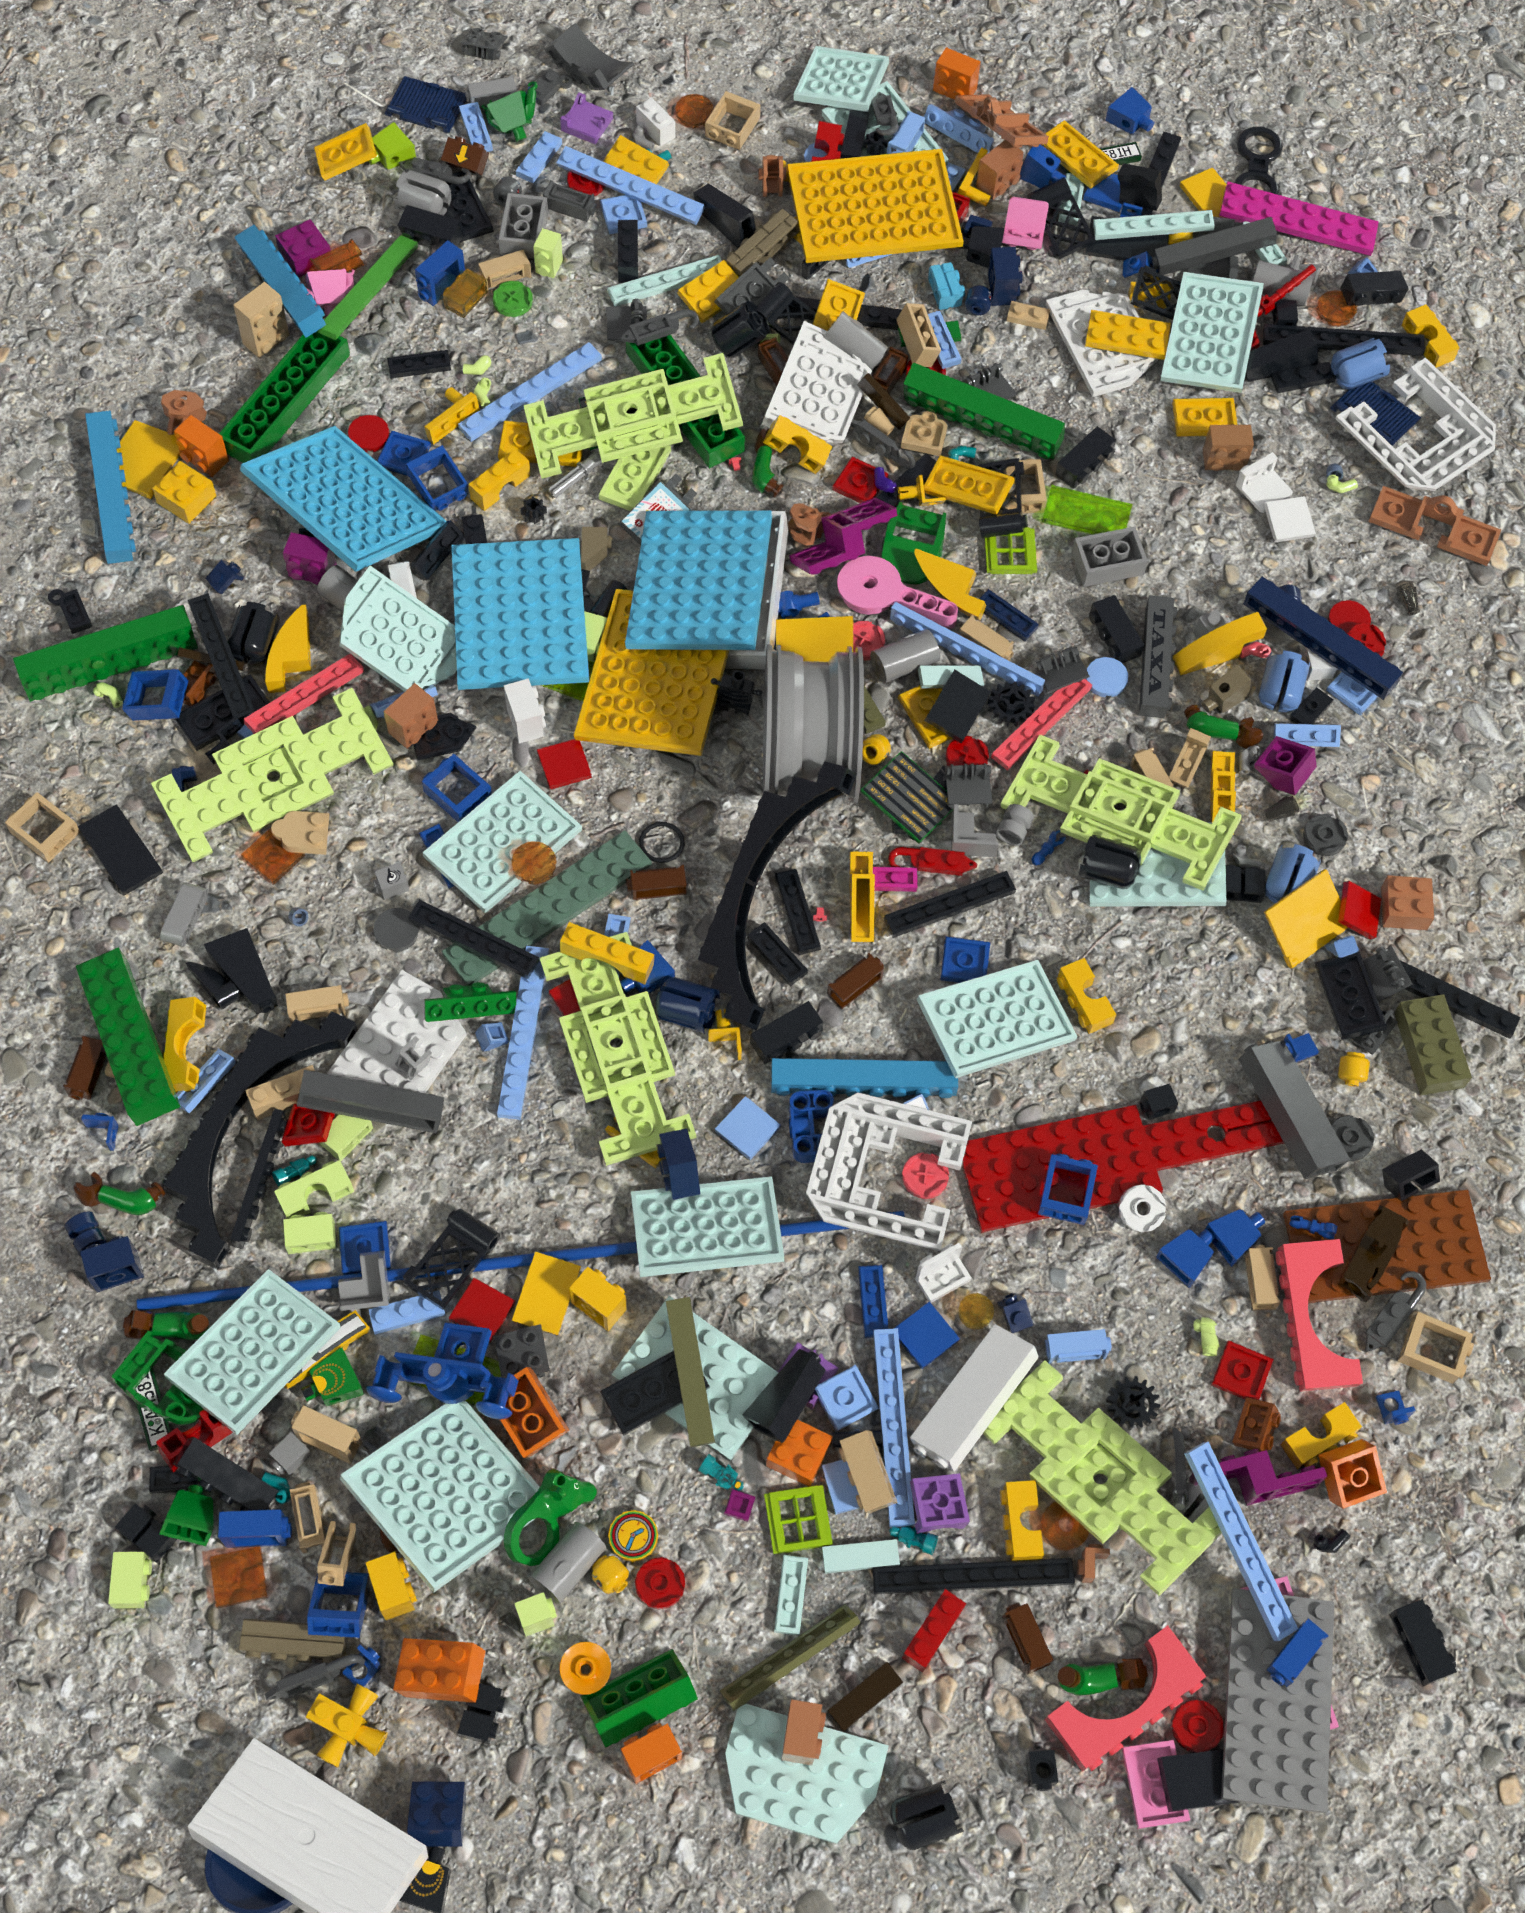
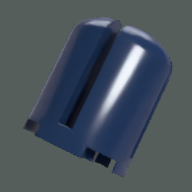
M677 977L667 979L660 987L661 991L658 992L655 1008L657 1016L664 1022L705 1034L704 1030L706 1028L711 1029L716 1019V1011L714 1010L716 998L720 999L719 990Z

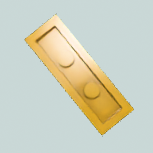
M981 147L957 194L964 195L986 207L991 196L971 186L978 174L980 159L988 152V150Z
M453 387L446 390L445 397L454 405L424 426L429 442L434 445L457 428L460 422L480 410L475 394L470 392L463 396Z

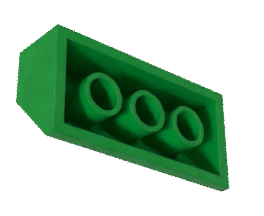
M673 1649L607 1682L598 1692L580 1696L605 1748L618 1743L621 1739L641 1731L644 1727L664 1719L667 1715L698 1700L689 1675Z

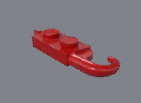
M897 847L888 856V862L891 867H900L894 861L896 856H910L912 866L917 868L918 871L962 876V873L977 868L978 865L965 856V852L920 847V849Z

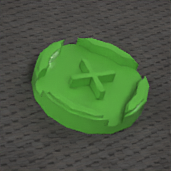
M519 281L503 282L493 292L495 309L507 317H517L525 314L530 310L533 303L531 289Z

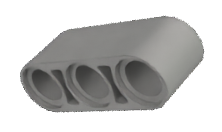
M187 882L182 885L160 934L162 941L181 947L187 944L207 901L208 889Z

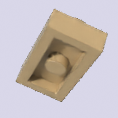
M1011 301L1007 322L1046 330L1050 310Z

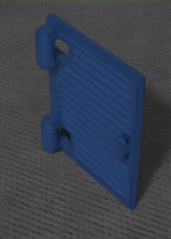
M404 76L384 114L389 117L392 114H397L400 116V120L435 129L436 126L443 127V132L449 134L460 113L459 106L464 105L466 102V96L463 92Z
M1374 382L1348 390L1330 407L1336 413L1338 410L1343 412L1349 407L1355 408L1362 402H1365L1378 414L1377 419L1370 423V425L1391 446L1421 419L1419 415Z

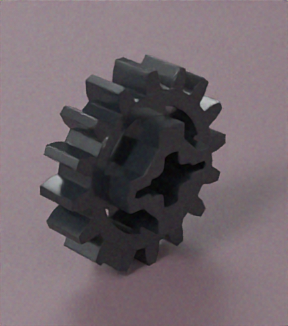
M1005 682L1004 687L998 684L996 690L992 689L988 699V711L992 712V719L998 717V723L1000 724L1005 721L1007 727L1010 723H1013L1015 727L1018 726L1019 721L1024 723L1032 715L1035 708V697H1030L1031 690L1024 691L1025 685L1017 687V682H1014L1013 686Z
M1137 1376L1131 1382L1128 1377H1125L1123 1384L1117 1380L1114 1384L1115 1388L1111 1387L1108 1392L1112 1396L1106 1398V1402L1111 1404L1106 1409L1107 1412L1114 1413L1111 1419L1113 1421L1119 1419L1120 1427L1124 1423L1127 1424L1129 1431H1131L1134 1425H1136L1138 1430L1142 1429L1143 1423L1149 1426L1152 1423L1151 1419L1155 1420L1158 1415L1155 1411L1159 1410L1160 1404L1155 1403V1401L1158 1400L1159 1395L1152 1394L1154 1386L1146 1387V1379L1139 1383ZM1118 1395L1120 1396L1119 1399L1122 1401L1120 1407H1118L1117 1404ZM1140 1399L1137 1405L1134 1404L1127 1407L1129 1401L1134 1402ZM1146 1399L1148 1400L1149 1405L1148 1412L1146 1411L1147 1408L1144 1406Z

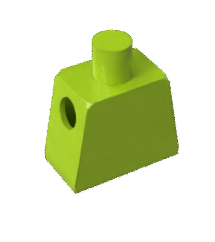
M395 122L372 137L377 157L368 161L370 165L380 161L386 169H392L400 166V161L416 158L415 145Z

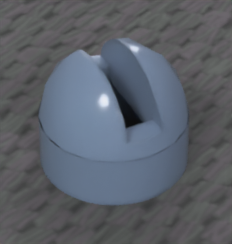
M1333 463L1327 467L1326 476L1336 475L1339 481L1343 478V469L1340 465Z
M300 907L292 908L288 915L290 922L296 926L305 925L309 917L308 912Z

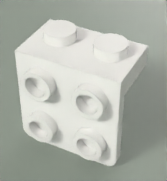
M1273 452L1267 456L1259 457L1251 465H1245L1239 471L1236 483L1237 488L1261 513L1266 512L1264 507L1266 502L1288 499L1293 493L1274 471L1278 457Z
M950 1243L940 1250L941 1253L934 1257L928 1255L920 1261L915 1280L930 1303L971 1281V1276L959 1259L962 1250L960 1243L956 1245Z

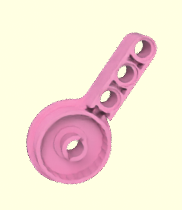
M875 556L858 557L846 563L839 572L837 579L838 592L845 604L855 612L867 615L877 614L885 611L897 602L947 629H952L956 626L958 607L955 603L903 585L898 570L885 559Z

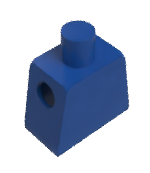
M1133 87L1108 106L1106 121L1130 134H1133L1140 127L1149 132L1155 123L1150 119L1151 105Z
M1041 144L1030 149L1020 171L1021 180L1039 188L1062 177L1066 178V176L1057 171L1061 163L1060 159Z
M649 940L644 942L639 948L654 954V966L646 984H642L625 977L620 981L624 994H627L634 988L639 993L647 991L649 994L659 989L667 979L675 977V970Z
M1239 1209L1208 1223L1205 1229L1214 1235L1215 1239L1212 1243L1232 1267L1246 1254L1249 1248L1258 1242L1262 1235L1257 1228L1265 1224V1220L1259 1212H1255L1248 1217L1243 1210Z
M1188 1229L1163 1246L1156 1258L1190 1288L1214 1253L1208 1245L1215 1237L1207 1229H1204L1198 1236Z

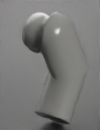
M636 126L635 131L632 133L634 143L653 151L655 143L645 138L644 127Z
M1250 746L1239 754V774L1247 775L1250 773V763L1261 755L1259 746Z
M1235 846L1232 857L1242 869L1247 867H1257L1260 869L1261 862L1249 859L1246 855L1245 846Z

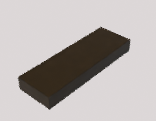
M867 373L857 384L878 408H881L886 417L898 430L910 419L908 414L870 373Z
M179 648L177 656L212 664L209 655L206 653L185 648ZM235 660L238 670L245 671L246 664Z
M886 1662L828 1709L827 1712L840 1729L845 1732L901 1686L903 1681L890 1664Z

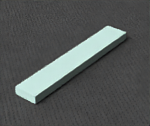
M1212 210L1095 219L1093 220L1095 240L1182 232L1214 231Z
M720 255L712 256L608 287L607 292L614 307L630 303L635 298L644 299L681 288L722 260Z

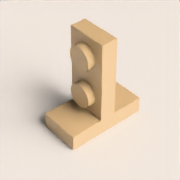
M1190 728L1183 748L1169 776L1172 783L1186 789L1189 788L1197 768L1209 747L1211 736Z

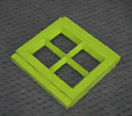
M1027 527L1021 533L1002 535L1008 536V548H997L996 536L984 538L986 573H1037L1035 531L1033 528ZM1012 536H1023L1024 548H1012ZM997 553H1009V565H998ZM1013 553H1024L1025 565H1013Z
M823 1485L764 1494L773 1554L833 1545ZM811 1496L814 1515L800 1517L797 1498ZM792 1499L795 1518L782 1519L779 1501ZM815 1520L818 1538L804 1540L801 1522ZM783 1524H797L799 1541L785 1542Z

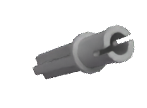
M594 452L583 462H578L574 469L548 488L550 495L557 498L581 478L589 476V472L602 463L600 456Z

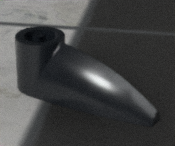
M186 963L188 969L221 1010L241 998V994L231 980L228 981L217 971L198 963Z

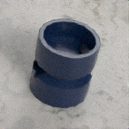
M90 1211L73 1216L64 1226L70 1239L74 1240L73 1245L80 1257V1251L86 1250L88 1246L92 1244L101 1245L108 1242L103 1231L97 1228L99 1223L93 1212Z

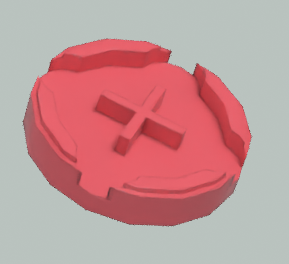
M857 621L853 623V652H855L857 646L862 647L863 661L871 660V652L885 646V634L878 625H873L870 621Z
M918 1153L911 1156L905 1163L902 1181L906 1190L913 1196L921 1199H932L939 1196L946 1189L949 1180L948 1167L937 1165L939 1156L932 1153Z

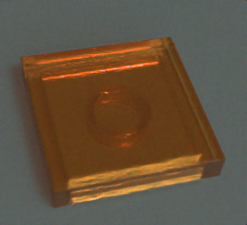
M271 828L241 854L242 859L272 885L306 856L305 853L286 851L282 846V841L273 836Z
M260 1546L210 1556L217 1608L268 1598L262 1548Z

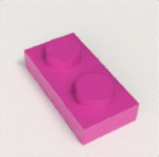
M873 867V874H875L874 891L917 892V868Z

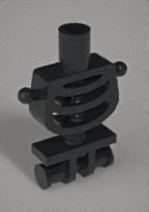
M741 670L734 671L732 676L723 674L720 680L712 678L710 681L712 685H718L715 708H725L727 712L729 708L735 709V714L741 712L748 716L754 694L757 696L763 694L762 690H755L753 681L745 680V673Z

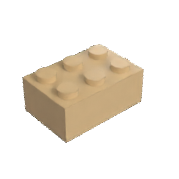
M266 282L260 284L233 305L242 343L258 358L270 352L273 347L283 342L289 336L281 295Z

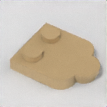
M925 411L921 415L910 416L905 426L900 448L940 456L947 433V424L943 420L938 419L937 415L932 411Z
M291 811L284 816V819L277 820L272 824L271 832L273 836L282 841V846L286 851L326 855L329 813Z

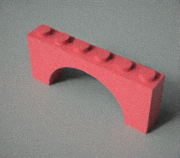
M1340 1239L1281 1245L1278 1251H1276V1263L1281 1267L1282 1273L1279 1276V1283L1285 1293L1283 1309L1285 1313H1288L1287 1334L1288 1337L1292 1338L1293 1347L1290 1348V1355L1292 1361H1295L1296 1371L1294 1372L1296 1386H1299L1300 1392L1357 1387L1363 1384L1359 1359L1344 1358L1326 1348L1315 1334L1308 1313L1309 1294L1317 1277L1323 1271L1338 1267L1344 1263Z
M1168 1625L1144 1644L1152 1660L1153 1681L1145 1701L1138 1709L1126 1716L1105 1720L1089 1717L1074 1708L1069 1701H1066L1044 1719L1082 1772L1087 1768L1092 1772L1103 1763L1101 1757L1108 1752L1113 1756L1124 1747L1121 1742L1127 1737L1131 1741L1144 1732L1141 1728L1149 1721L1153 1725L1164 1716L1161 1711L1168 1706L1173 1710L1184 1701L1181 1698L1182 1695L1188 1691L1192 1695L1204 1686L1201 1681L1206 1675Z

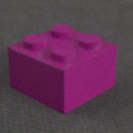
M311 219L275 235L278 251L298 278L306 275L307 272L315 271L333 262L330 245Z
M293 532L290 533L283 551L288 576L295 580H305L318 585L323 575L331 567L337 565L335 553L317 538Z

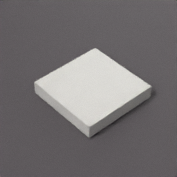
M1305 496L1269 501L1264 504L1275 543L1310 538L1316 534Z

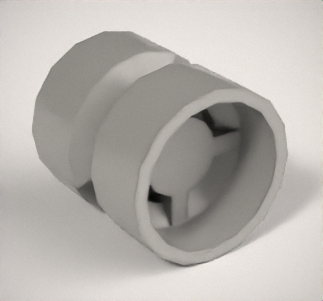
M1010 804L996 831L997 837L1009 845L1020 846L1027 834L1026 829L1030 828L1034 819L1033 813L1022 805Z

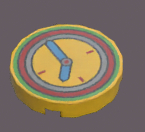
M636 1510L623 1512L610 1525L608 1533L610 1547L616 1556L625 1561L636 1562L647 1558L657 1546V1526L653 1519L644 1512Z

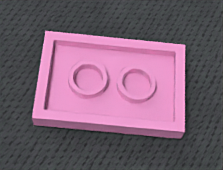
M1174 1740L1123 1747L1122 1753L1137 1829L1190 1821L1188 1810L1168 1812L1157 1758L1177 1755Z

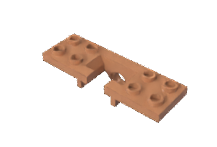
M989 94L956 95L955 103L963 111L971 114V117L978 119L999 134L1002 139L1010 142L1011 146L1021 148L1023 145L1038 147L1039 144H1047L1049 136L1028 122L1029 113H1014L1010 110L1012 104L1010 100L998 101Z
M1385 486L1382 487L1368 521L1416 540L1420 539L1424 529L1418 526L1422 515L1446 523L1453 527L1449 537L1441 535L1437 548L1485 566L1488 565L1501 533L1499 528L1464 516V510L1458 508L1453 499L1448 496L1440 495L1433 498L1424 496L1423 500Z

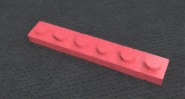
M348 654L244 718V724L255 734L294 716L362 674L364 667L352 654Z
M1083 679L1080 682L1057 690L992 753L991 758L1008 771L1035 744L1039 735L1044 736L1091 690L1092 684Z

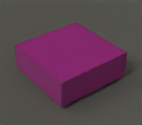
M732 1489L724 1515L748 1522L756 1497Z

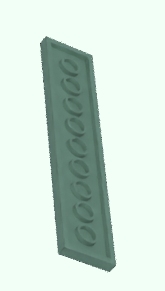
M624 830L478 928L526 950V946L534 945L627 883L626 879H631L630 870L633 873L646 870L652 866V862ZM454 943L442 951L444 958L466 986L480 981L501 967Z

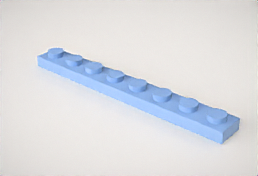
M567 146L564 147L557 161V165L561 168L697 225L705 209L702 203Z
M588 342L458 424L460 431L471 442L523 410V405L536 402L600 362L602 355Z
M897 602L891 607L890 619L895 624L904 626L913 633L928 629L935 637L937 644L948 649L952 654L967 659L971 664L981 666L988 673L996 674L1009 684L1017 682L1018 687L1025 685L1024 691L1031 690V694L1037 697L1043 691L1045 679Z
M526 946L525 951L538 956L539 963L529 979L522 976L520 979L497 1116L500 1118L521 1120L545 980L540 957L549 955V948Z
M898 1328L878 1329L873 1331L883 1458L887 1475L898 1502L888 1506L889 1527L914 1526L915 1519L910 1486L911 1473Z
M1203 1442L1184 1453L1273 1640L1280 1641L1298 1630V1627L1209 1442Z

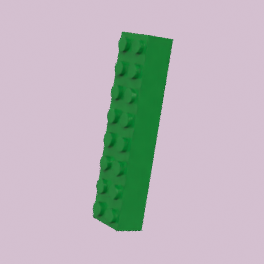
M318 330L306 338L302 335L219 433L223 437L227 455L245 463L269 453L350 356L347 339L339 336L334 340L318 333Z
M671 335L638 346L636 343L626 342V354L641 374L664 369L668 385L701 377ZM719 414L678 424L709 469L745 450V436L738 427L723 431Z
M914 362L903 383L904 400L909 405L914 407L918 405L925 408L926 411L943 415L945 419L952 422L958 421L966 428L978 429L986 436L992 437L993 435L998 437L1006 444L1013 443L1018 445L1020 449L1026 452L1033 451L1038 453V456L1043 459L1050 458L1054 460L1064 440V422Z
M180 605L14 657L13 660L20 681L31 702L42 700L56 693H63L75 687H82L97 680H105L110 676L126 673L141 666L145 667L160 660L170 659L178 655L179 648L195 650L198 649V645L185 607Z
M119 947L76 965L128 1116L136 1126H139L180 1108L179 1100L128 960Z

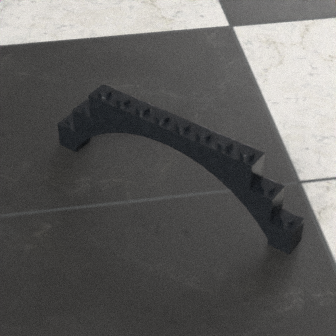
M824 761L822 768L818 772L816 782L794 776L788 787L786 797L764 791L758 802V808L750 822V828L742 843L741 851L737 861L734 863L733 871L725 886L724 894L717 906L716 914L712 924L709 926L707 937L698 957V960L718 968L717 973L713 977L711 988L717 989L720 993L731 997L730 1002L726 1006L724 1018L757 1030L765 1011L764 1008L759 1006L751 986L745 949L747 919L758 881L776 849L801 821L827 802L843 794L849 796L857 774L847 767Z
M331 1011L328 1017H324L321 1021L320 1030L295 1019L292 1025H288L285 1029L284 1038L260 1027L256 1033L251 1034L248 1039L247 1048L244 1053L241 1052L238 1055L235 1068L226 1075L224 1086L220 1092L215 1093L210 1109L201 1116L198 1129L190 1134L187 1147L178 1154L176 1165L172 1171L166 1174L163 1181L167 1194L185 1202L181 1203L176 1211V1219L179 1225L198 1234L189 1243L188 1251L193 1259L218 1270L230 1250L227 1243L221 1240L213 1212V1173L222 1140L232 1120L248 1100L245 1090L266 1083L279 1072L305 1058L334 1049H345L358 1031L356 1022Z

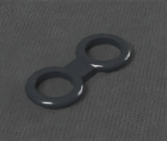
M1259 126L1245 129L1238 137L1237 148L1242 157L1248 160V172L1242 173L1236 178L1234 183L1242 185L1249 180H1259L1268 185L1271 193L1279 195L1278 184L1268 174L1269 162L1275 161L1280 156L1283 149L1282 140L1277 133L1269 128ZM1252 136H1263L1271 140L1274 150L1266 155L1255 154L1246 147L1245 141Z

